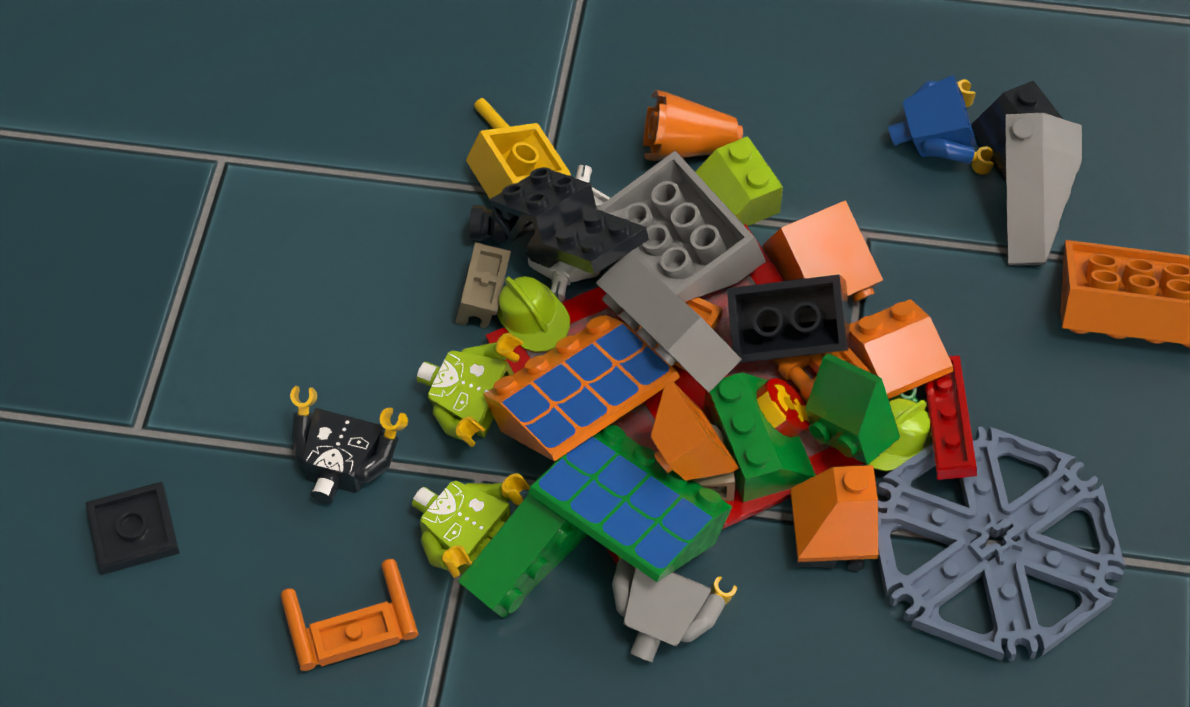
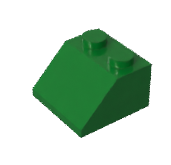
M829 353L822 358L805 408L810 422V433L820 444L826 443L839 450L844 456L848 458L853 457L868 465L901 438L881 377Z

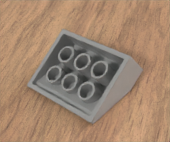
M676 151L597 208L647 228L649 240L630 253L684 302L736 284L766 262L755 237Z

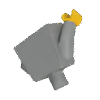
M619 556L612 581L616 611L624 617V625L638 630L630 653L650 662H653L661 640L677 646L680 641L692 642L712 628L724 609L725 604L732 599L737 590V587L734 585L729 593L722 592L718 587V583L722 579L721 576L715 579L711 587H707L674 572L655 582Z

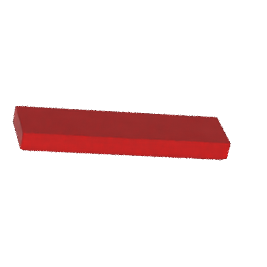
M960 355L949 356L953 365V372L925 383L937 480L977 476Z

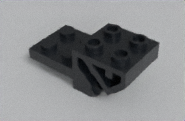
M546 167L533 170L530 176L516 184L506 186L501 193L489 199L494 219L512 242L535 229L534 236L530 238V242L526 246L528 248L526 255L532 262L547 268L552 267L558 262H563L595 275L649 240L645 226L598 210L591 183Z

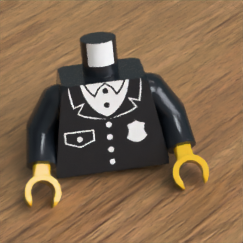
M295 386L291 390V401L298 406V412L293 414L292 442L297 462L304 467L306 479L315 483L311 491V496L315 500L331 504L338 489L356 493L361 490L364 483L371 482L390 467L398 442L396 433L403 430L408 424V417L405 413L399 414L398 421L394 426L390 421L393 408H385L381 412L380 424L315 408L312 414L309 412V407L314 405L317 400L315 389L309 388V399L305 403L299 400V386Z

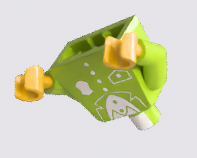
M505 333L495 343L464 348L461 352L454 350L448 352L441 367L426 361L422 363L417 374V382L431 387L427 398L433 406V416L446 435L463 440L470 447H474L476 444L471 439L474 434L485 438L494 420V416L483 394L492 389L494 383L500 378L514 374L509 363L504 360L509 359L512 362H518L520 356L513 352V350L518 345H523L524 342L511 333Z
M515 473L509 475L502 483L463 484L458 481H452L440 495L426 487H422L413 498L412 506L423 513L420 519L421 544L429 563L434 567L448 570L453 578L458 577L460 573L463 575L511 516L510 504L507 502L512 501L517 506L523 502V497L519 492L530 489L524 478L520 474Z

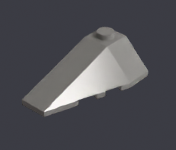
M1045 113L1006 114L1009 266L1046 265L1059 228L1062 213L1066 203H1068L1074 179L1082 163V125Z

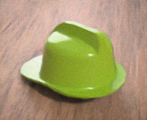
M509 276L505 278L506 285L499 295L497 316L502 325L509 333L524 342L521 346L526 350L545 352L555 348L556 343L562 338L567 337L570 330V316L563 304L546 285L535 278L526 276L514 280Z
M901 398L889 401L901 438L868 465H873L874 469L881 471H893L931 444L930 419L925 411L926 402L924 400L918 403Z

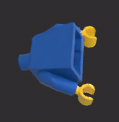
M952 75L941 81H926L912 96L903 101L907 120L888 126L894 146L913 140L920 156L950 159L965 164L971 163L972 169L981 175L988 174L994 165L990 161L993 156L990 147L983 146L977 152L973 148L977 144L966 107H970L973 104L976 93L970 91L971 84L968 80L963 79L957 83L955 76Z

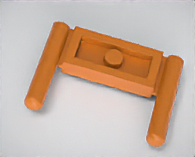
M386 559L381 564L392 603L388 604V601L315 622L309 624L310 627L306 628L296 591L287 588L281 592L280 597L300 670L308 671L319 664L322 667L400 643L399 640L402 639L411 640L419 635L397 562L394 559Z

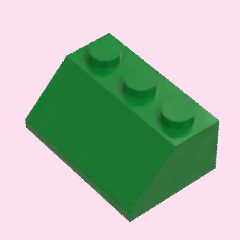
M739 373L724 377L710 392L705 389L704 408L711 424L717 426L722 431L724 436L723 443L739 466L734 471L735 484L742 501L746 502L791 489L816 476L799 435L790 438L781 434L768 422L760 410L756 392L768 380L746 373Z

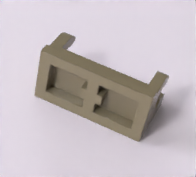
M475 242L455 324L465 326L470 316H476L481 319V328L489 326L492 315H496L498 310L499 295L503 288L511 251Z

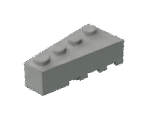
M630 252L621 257L596 282L607 293L602 300L617 315L620 313L619 316L634 331L641 326L636 333L652 348L659 344L655 351L670 366L677 361L708 392L742 360L691 307Z

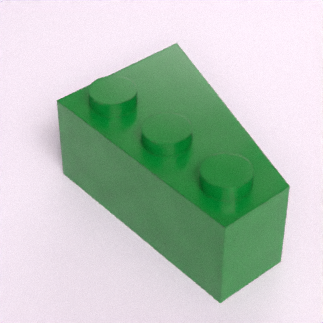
M528 494L460 577L458 582L504 618L508 613L516 611L525 597L588 534Z

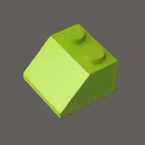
M748 136L717 148L695 171L743 225L750 226L780 213L783 186Z

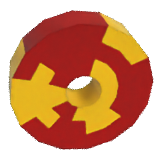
M771 378L758 388L756 396L760 410L777 431L792 438L797 437L809 427L810 422L805 410L806 405L800 395L789 384L781 379Z

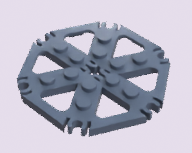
M982 426L978 427L976 432L977 440L973 441L977 476L959 478L965 506L911 487V483L936 466L932 443L884 476L877 494L888 498L887 502L878 500V563L885 598L893 592L890 599L892 607L900 601H906L911 604V607L905 611L903 617L906 622L913 620L911 627L1001 661L1004 657L1001 645H1005V655L1009 661L1015 659V646L1023 645L1027 648L1031 659L1036 656L1038 644L1041 648L1042 657L1112 604L1118 588L1108 585L1105 580L1111 579L1120 582L1124 573L1125 563L1103 484L1099 489L1094 490L1098 481L1096 476L1088 481H1082L1077 477L1083 470L1084 464L1082 462L1074 464L1076 459L1074 456L990 426L987 434ZM1001 456H1011L1039 466L1046 470L1048 477L1009 504L998 458ZM1075 510L1085 511L1092 519L1099 545V553L1096 555L1044 536L1042 533ZM896 529H905L946 544L949 547L911 574L904 575L896 567L890 534ZM1006 533L1001 544L1002 546L998 543H993L985 547L989 534L995 538ZM1026 574L1075 592L1081 599V605L1054 626H1040L1037 621ZM982 577L993 622V630L987 634H979L943 620L939 615L940 606Z

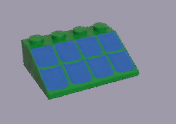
M611 424L560 457L528 491L534 498L655 582L660 581L715 545L733 507L722 500L721 496L714 490L704 488L694 480L685 481L674 470L667 473L657 461L654 455L656 452L653 449L638 444L626 436V433L620 427Z

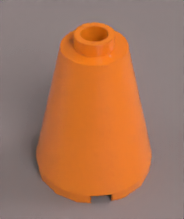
M655 90L651 95V98H656L657 100L655 107L648 106L646 112L643 146L650 147V153L644 154L647 160H663L674 151L682 158L711 155L717 148L742 139L743 127L738 125L737 118L662 90Z

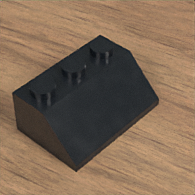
M840 274L727 288L732 350L742 359L738 364L848 351L850 314L847 284Z

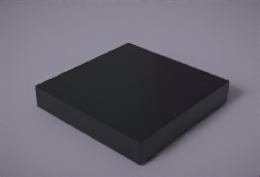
M163 482L86 502L98 565L102 575L180 554Z

